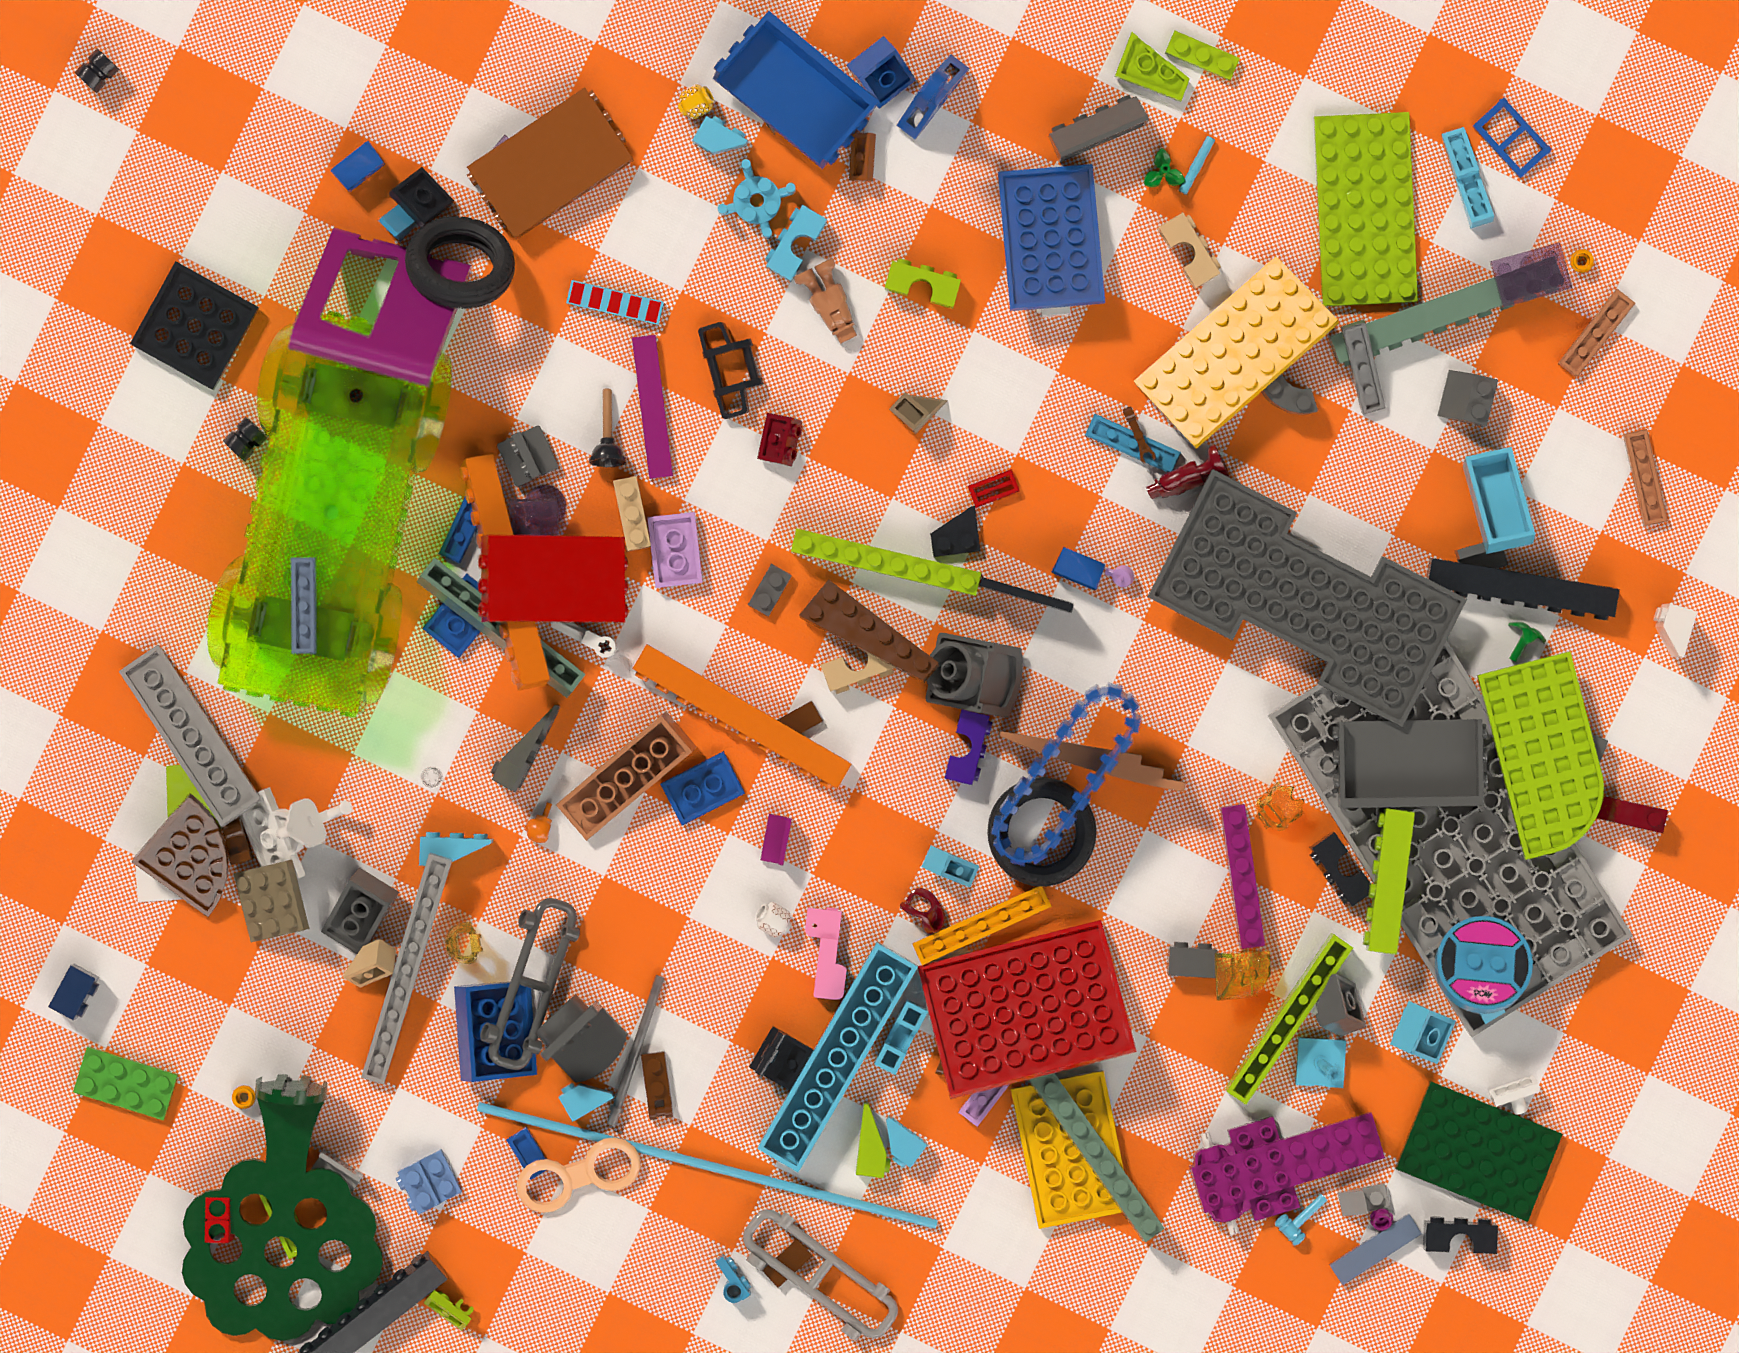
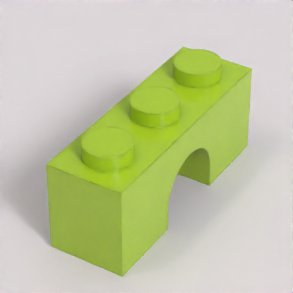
M898 258L897 262L892 261L885 285L886 291L908 296L909 289L913 283L924 281L932 288L930 303L953 309L961 282L960 279H957V274L944 271L943 275L935 273V268L921 265L920 268L911 266V261Z

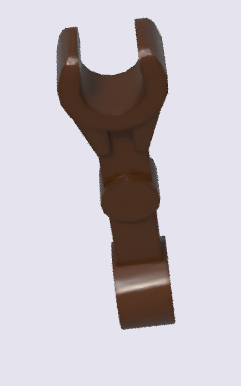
M1129 406L1123 409L1126 421L1129 423L1139 446L1140 461L1144 465L1146 464L1143 459L1145 453H1150L1155 461V453L1146 444L1132 407Z

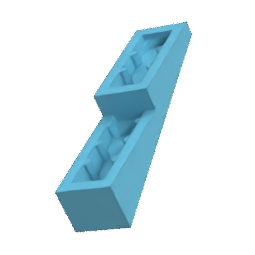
M1462 127L1443 133L1441 137L1470 229L1493 222L1494 213L1482 183L1479 167L1465 128Z

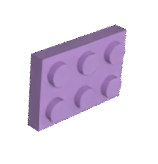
M695 512L647 517L655 588L703 583Z

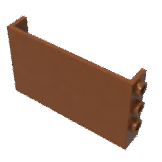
M584 87L467 166L470 171L466 174L473 186L477 184L480 186L483 192L479 195L487 206L492 204L496 210L493 213L500 226L505 223L516 240L634 161L623 145L626 139L620 130H613L610 125L613 120L607 111L601 112L596 105L600 101L593 90L588 92Z

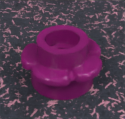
M1377 1209L1371 1213L1370 1223L1377 1230H1387L1392 1224L1393 1215L1387 1209Z

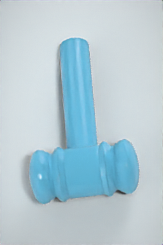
M1320 1194L1293 1221L1288 1218L1287 1214H1283L1276 1220L1275 1226L1279 1228V1231L1289 1241H1292L1294 1246L1300 1244L1306 1235L1301 1232L1299 1227L1327 1199Z

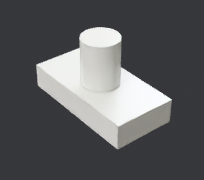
M1533 1075L1488 1090L1490 1098L1496 1107L1511 1102L1514 1114H1522L1528 1110L1524 1097L1541 1092L1539 1084Z

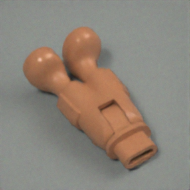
M831 258L814 267L826 287L825 291L821 290L812 268L794 276L793 279L796 284H804L809 288L813 295L809 299L816 313L820 314L829 330L833 331L832 335H836L841 344L857 336L853 328L855 324L851 322L852 316L846 302L847 298L841 284H835L833 280L832 270L835 267V262Z

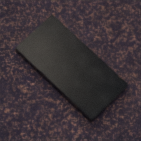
M982 578L980 581V588L1064 612L1072 613L1074 604L991 579Z

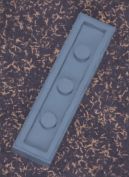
M291 558L292 654L317 653L316 558Z
M1408 1213L1392 1223L1387 1230L1378 1232L1329 1265L1341 1284L1344 1285L1422 1233Z

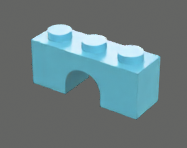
M804 205L800 209L795 208L789 219L792 221L788 230L783 228L777 238L780 242L776 250L771 249L765 258V261L768 262L766 268L789 282H792L793 277L803 263L802 259L793 254L791 250L792 243L799 237H807L816 242L827 223L826 218Z
M906 999L874 1065L896 1075L914 1036L928 1013L926 1008Z

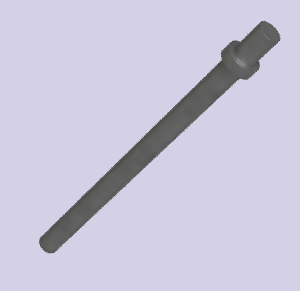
M655 976L614 1103L609 1108L611 1110L607 1121L609 1125L616 1126L620 1113L623 1114L624 1109L622 1106L665 979L662 976Z

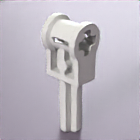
M552 622L551 624L553 629L594 649L600 657H611L616 652L617 644L611 637H601L573 622ZM608 640L610 642L609 646L612 649L602 653L600 643H606Z

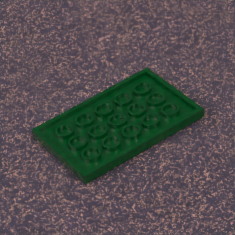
M1429 1081L1395 1169L1528 1222L1563 1134Z

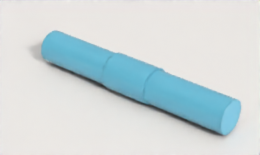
M1209 136L1206 137L1189 168L1185 182L1181 184L1178 190L1179 192L1187 195L1215 139Z

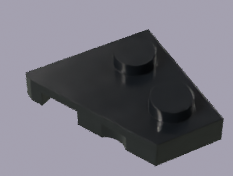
M971 506L930 533L933 557L980 552L975 506Z

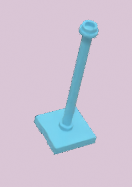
M1298 1037L1295 1085L1343 1088L1346 1040Z

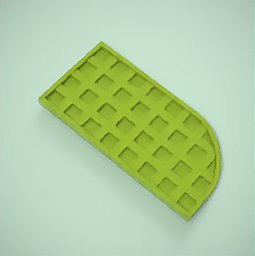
M1568 651L1477 675L1524 860L1562 851L1576 843L1590 829L1602 804L1604 793L1603 775L1572 655Z

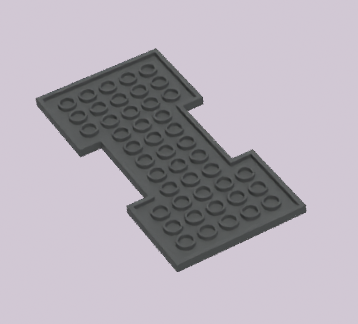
M1212 469L1147 597L1230 640L1234 639L1242 621L1245 620L1327 662L1317 682L1318 685L1403 727L1467 599L1384 556H1381L1371 577L1288 535L1287 533L1297 512Z

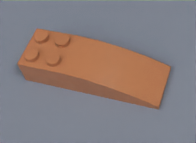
M665 711L559 801L556 806L587 841L687 757L697 746L668 712Z

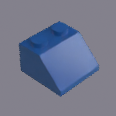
M884 36L846 65L860 86L879 101L877 104L878 109L916 81L896 48Z

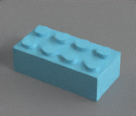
M1512 447L1465 457L1463 470L1486 554L1533 544L1536 534Z

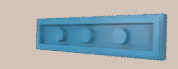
M1094 414L1085 436L1140 460L1139 446L1132 430ZM1143 435L1146 444L1154 451L1156 456L1154 461L1150 453H1145L1143 455L1145 462L1167 473L1173 471L1181 452Z

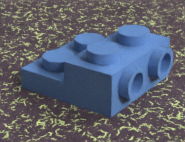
M442 1149L397 1172L399 1176L396 1177V1181L401 1190L406 1189L409 1198L406 1199L411 1211L416 1210L418 1215L462 1192Z

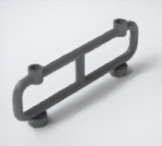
M546 898L537 904L534 912L525 909L519 916L518 926L528 931L497 1024H484L480 1034L482 1041L490 1043L489 1057L498 1066L513 1070L524 1068L529 1063L532 1054H539L542 1049V1041L537 1040L538 1037L535 1032L543 1024L570 941H577L580 935L579 928L575 927L577 921L576 910L565 901ZM552 907L566 912L568 918L566 924L561 929V940L547 982L545 983L525 977L523 973L543 913L547 908ZM519 985L542 991L543 994L529 1036L524 1040L523 1054L519 1060H511L501 1057L498 1054V1048Z

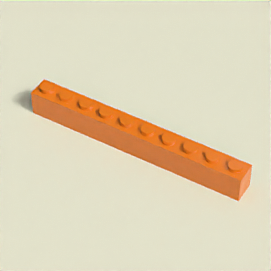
M493 454L466 458L459 472L461 480L466 483L465 497L467 503H471L473 511L471 512V521L473 526H477L478 534L476 539L478 547L481 548V536L513 535ZM501 622L499 631L501 638L506 641L505 655L507 661H511L513 669L511 670V679L513 684L517 685L518 691L545 686L549 682L550 677L536 622Z
M646 644L632 668L637 671L635 673L636 677L645 682L651 679L657 683L655 688L666 694L669 691L678 695L676 700L686 706L692 703L698 707L696 712L707 718L711 714L718 719L717 724L727 730L733 727L739 731L737 735L748 742L752 738L759 743L758 748L768 754L771 751L776 752L780 755L778 758L780 761L789 766L793 762L800 767L799 772L809 778L812 775L817 776L821 779L819 783L830 790L833 786L838 789L852 763L796 732Z

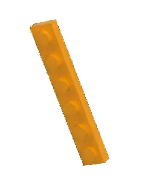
M1037 886L912 943L921 964L924 965L1052 906L1043 887Z

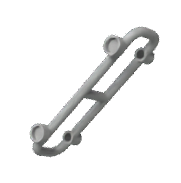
M765 1209L753 1217L743 1233L744 1244L751 1252L746 1261L760 1271L768 1264L844 1320L846 1324L841 1331L854 1341H857L861 1334L868 1338H878L888 1331L898 1315V1306L896 1301L888 1294L890 1292L889 1288L880 1282L875 1285L795 1226L793 1224L795 1219L785 1211L781 1215L774 1210ZM763 1220H773L825 1259L809 1282L753 1241L752 1236ZM832 1266H835L888 1306L889 1312L879 1327L875 1329L869 1328L816 1289Z

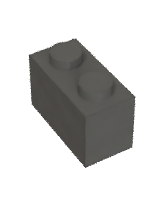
M1174 942V946L1168 945L1167 975L1216 978L1217 949L1212 948V944L1198 943V947H1188V942Z

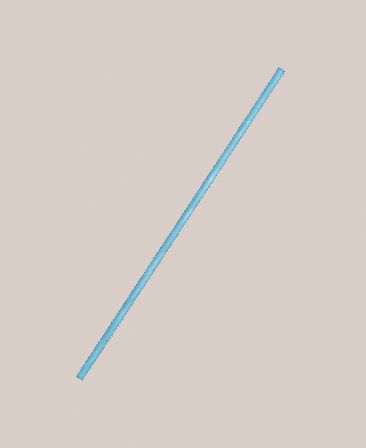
M479 1102L477 1111L595 1142L614 1137ZM626 1140L635 1147L638 1153L936 1229L938 1220Z

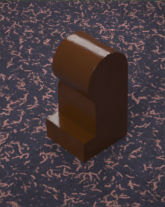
M236 818L222 827L230 865L254 859L241 818Z

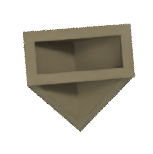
M905 392L889 410L916 435L948 400L908 395Z

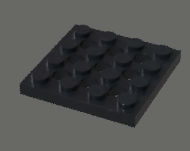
M175 261L130 345L202 385L215 390L256 316L259 307ZM183 287H189L192 291V296L188 300H182L179 296V292ZM208 298L213 303L212 309L208 312H203L200 309V302ZM171 308H178L180 311V317L176 321H171L168 318V311ZM225 310H230L233 313V320L230 323H223L221 321V313ZM193 319H198L201 323V328L198 332L193 333L188 328L189 322ZM162 328L167 329L169 333L168 339L164 342H160L156 338L157 331ZM213 331H219L222 335V339L218 344H212L209 340V335ZM181 340L189 342L190 348L186 353H180L177 350V344ZM203 351L210 354V361L206 365H201L198 362V355Z

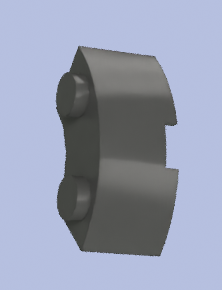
M1282 374L1261 392L1272 405L1287 413L1305 415L1318 411L1312 389L1293 387L1285 380Z

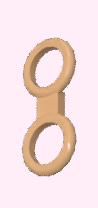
M613 1137L605 1138L595 1143L587 1152L585 1159L564 1166L557 1161L549 1159L536 1160L527 1165L519 1174L516 1184L518 1196L523 1204L531 1210L546 1213L554 1212L563 1207L570 1199L573 1189L592 1183L598 1188L608 1191L622 1190L631 1185L638 1177L641 1167L640 1155L632 1144L624 1139ZM609 1148L623 1150L631 1159L629 1172L619 1180L603 1179L594 1169L595 1159L600 1152ZM550 1170L561 1177L564 1187L558 1198L550 1202H540L529 1195L526 1188L527 1181L537 1171Z

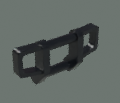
M724 322L699 328L698 333L703 349L702 354L704 359H707L715 388L713 390L714 397L717 399L722 418L730 419L747 414L749 412L746 389L764 384L762 377L759 378L751 346H753L751 338L732 342ZM719 327L727 344L709 349L706 332ZM742 349L750 380L724 387L715 356ZM740 391L742 409L734 413H727L722 396Z

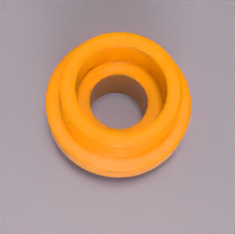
M1579 249L1571 255L1570 265L1574 271L1585 273L1593 267L1594 257L1588 250ZM1579 257L1585 258V265L1581 266L1578 264Z
M239 1086L232 1093V1101L240 1109H248L255 1103V1091L250 1086ZM241 1093H246L248 1095L247 1101L241 1100Z

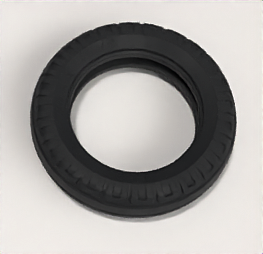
M450 216L425 224L413 235L406 249L405 266L413 286L429 300L450 308L471 309L487 305L503 295L512 282L515 271V259L507 239L491 225L469 217ZM445 244H466L484 252L490 258L493 269L487 276L479 280L469 282L454 281L436 273L429 265L427 256L433 249Z
M1038 777L1030 784V787L1033 789L1030 795L1023 794L1016 806L1019 808L1030 800L1046 798L1059 802L1069 810L1075 802L1072 796L1077 790L1063 781ZM1016 784L1013 785L997 800L988 821V843L995 861L1010 877L1031 886H1053L1071 879L1087 864L1096 843V821L1089 803L1083 811L1077 809L1075 812L1077 814V819L1074 822L1075 840L1072 848L1064 858L1050 865H1034L1025 862L1024 866L1010 863L1011 859L1006 855L1000 856L993 845L994 839L997 836L991 834L995 815L1002 814L1000 806L1008 795L1012 797L1015 795L1014 787ZM1009 813L1003 822L1009 824L1013 814ZM1008 829L1007 831H1001L1003 839L1009 838Z

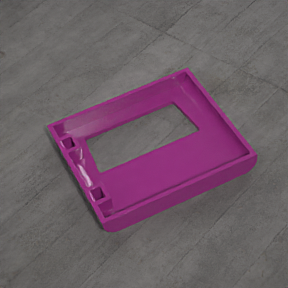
M333 228L293 325L288 348L428 387L457 309L442 306L429 300L413 286L405 266L407 247L378 239H373V241L361 239L360 234ZM349 251H351L352 255L374 260L375 256L398 261L369 336L321 320L345 256ZM432 254L427 256L429 265L439 275L454 281L468 282L472 265L447 258L444 261L434 259Z

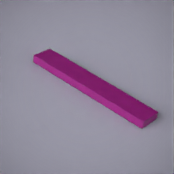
M656 335L633 337L632 344L649 479L673 476Z

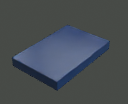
M466 573L462 579L479 591L478 582ZM444 603L441 604L422 628L458 658L463 655L480 634L478 629Z
M724 751L660 784L682 826L745 794Z

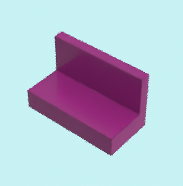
M769 814L761 861L784 865L792 822L791 817Z

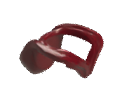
M916 888L909 894L906 902L900 904V909L922 919V927L926 933L932 934L942 929L945 920L944 911L935 895L929 890ZM915 895L921 896L930 902L931 907L927 912L918 911L910 906Z

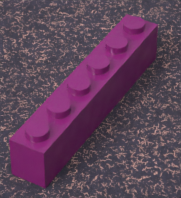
M1245 804L1221 806L1219 809L1239 947L1246 949L1265 946Z

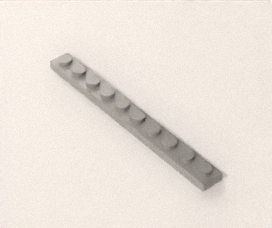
M429 853L363 1069L361 1076L363 1079L383 1085L385 1083L453 859L434 853Z

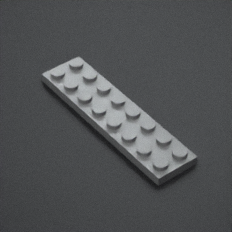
M156 645L119 671L222 827L262 801L159 645Z

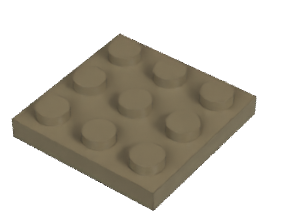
M292 859L234 873L250 942L310 929Z

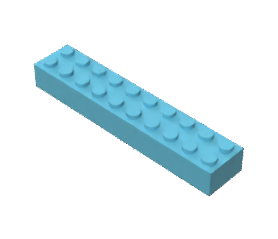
M875 943L757 1147L758 1150L794 1171H800L918 968L917 964L883 944Z

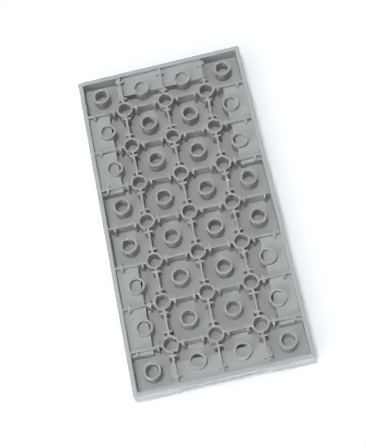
M1447 641L1406 720L1482 719V723L1486 724L1487 737L1483 738V748H1487V762H1483V772H1487L1488 776L1487 786H1484L1483 806L1339 808L1338 789H1334L1333 776L1337 774V765L1333 764V751L1337 750V741H1333V727H1337V722L1389 720L1320 685L1305 691L1268 715L1373 884L1375 874H1372L1373 860H1377L1378 851L1375 850L1376 836L1380 837L1381 827H1378L1379 813H1383L1384 808L1415 812L1401 927L1438 985L1435 974L1437 949L1447 932L1465 919L1477 916L1501 919L1515 927L1527 941L1533 960L1531 979L1523 994L1515 1003L1505 1009L1506 1012L1484 1024L1479 1013L1460 1008L1445 995V998L1469 1036L1474 1037L1633 936L1575 843L1562 851L1524 860L1483 698Z

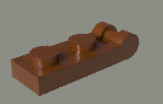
M665 1051L641 1054L649 1119L657 1120V1117L666 1116V1118L674 1117ZM664 1100V1107L656 1108L655 1101Z

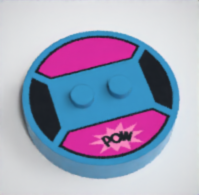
M1489 916L1468 918L1453 926L1444 936L1435 956V974L1444 994L1460 1008L1481 1014L1498 1012L1515 1003L1527 988L1533 969L1531 950L1523 935L1506 921Z

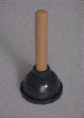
M605 388L603 389V438L600 439V444L593 449L592 455L589 458V464L597 467H617L625 465L627 462L622 449L615 444V439L612 438V390Z

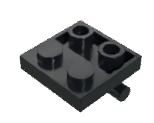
M772 1026L749 1068L753 1069L758 1075L765 1076L790 1091L814 1049Z

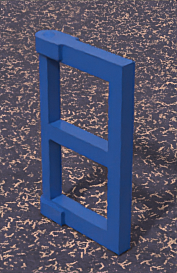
M1505 97L1500 99L1492 109L1472 126L1519 178H1522L1552 150L1508 103ZM1504 107L1520 124V127L1502 144L1498 145L1482 126ZM1523 131H1526L1542 150L1520 169L1506 154L1504 149Z

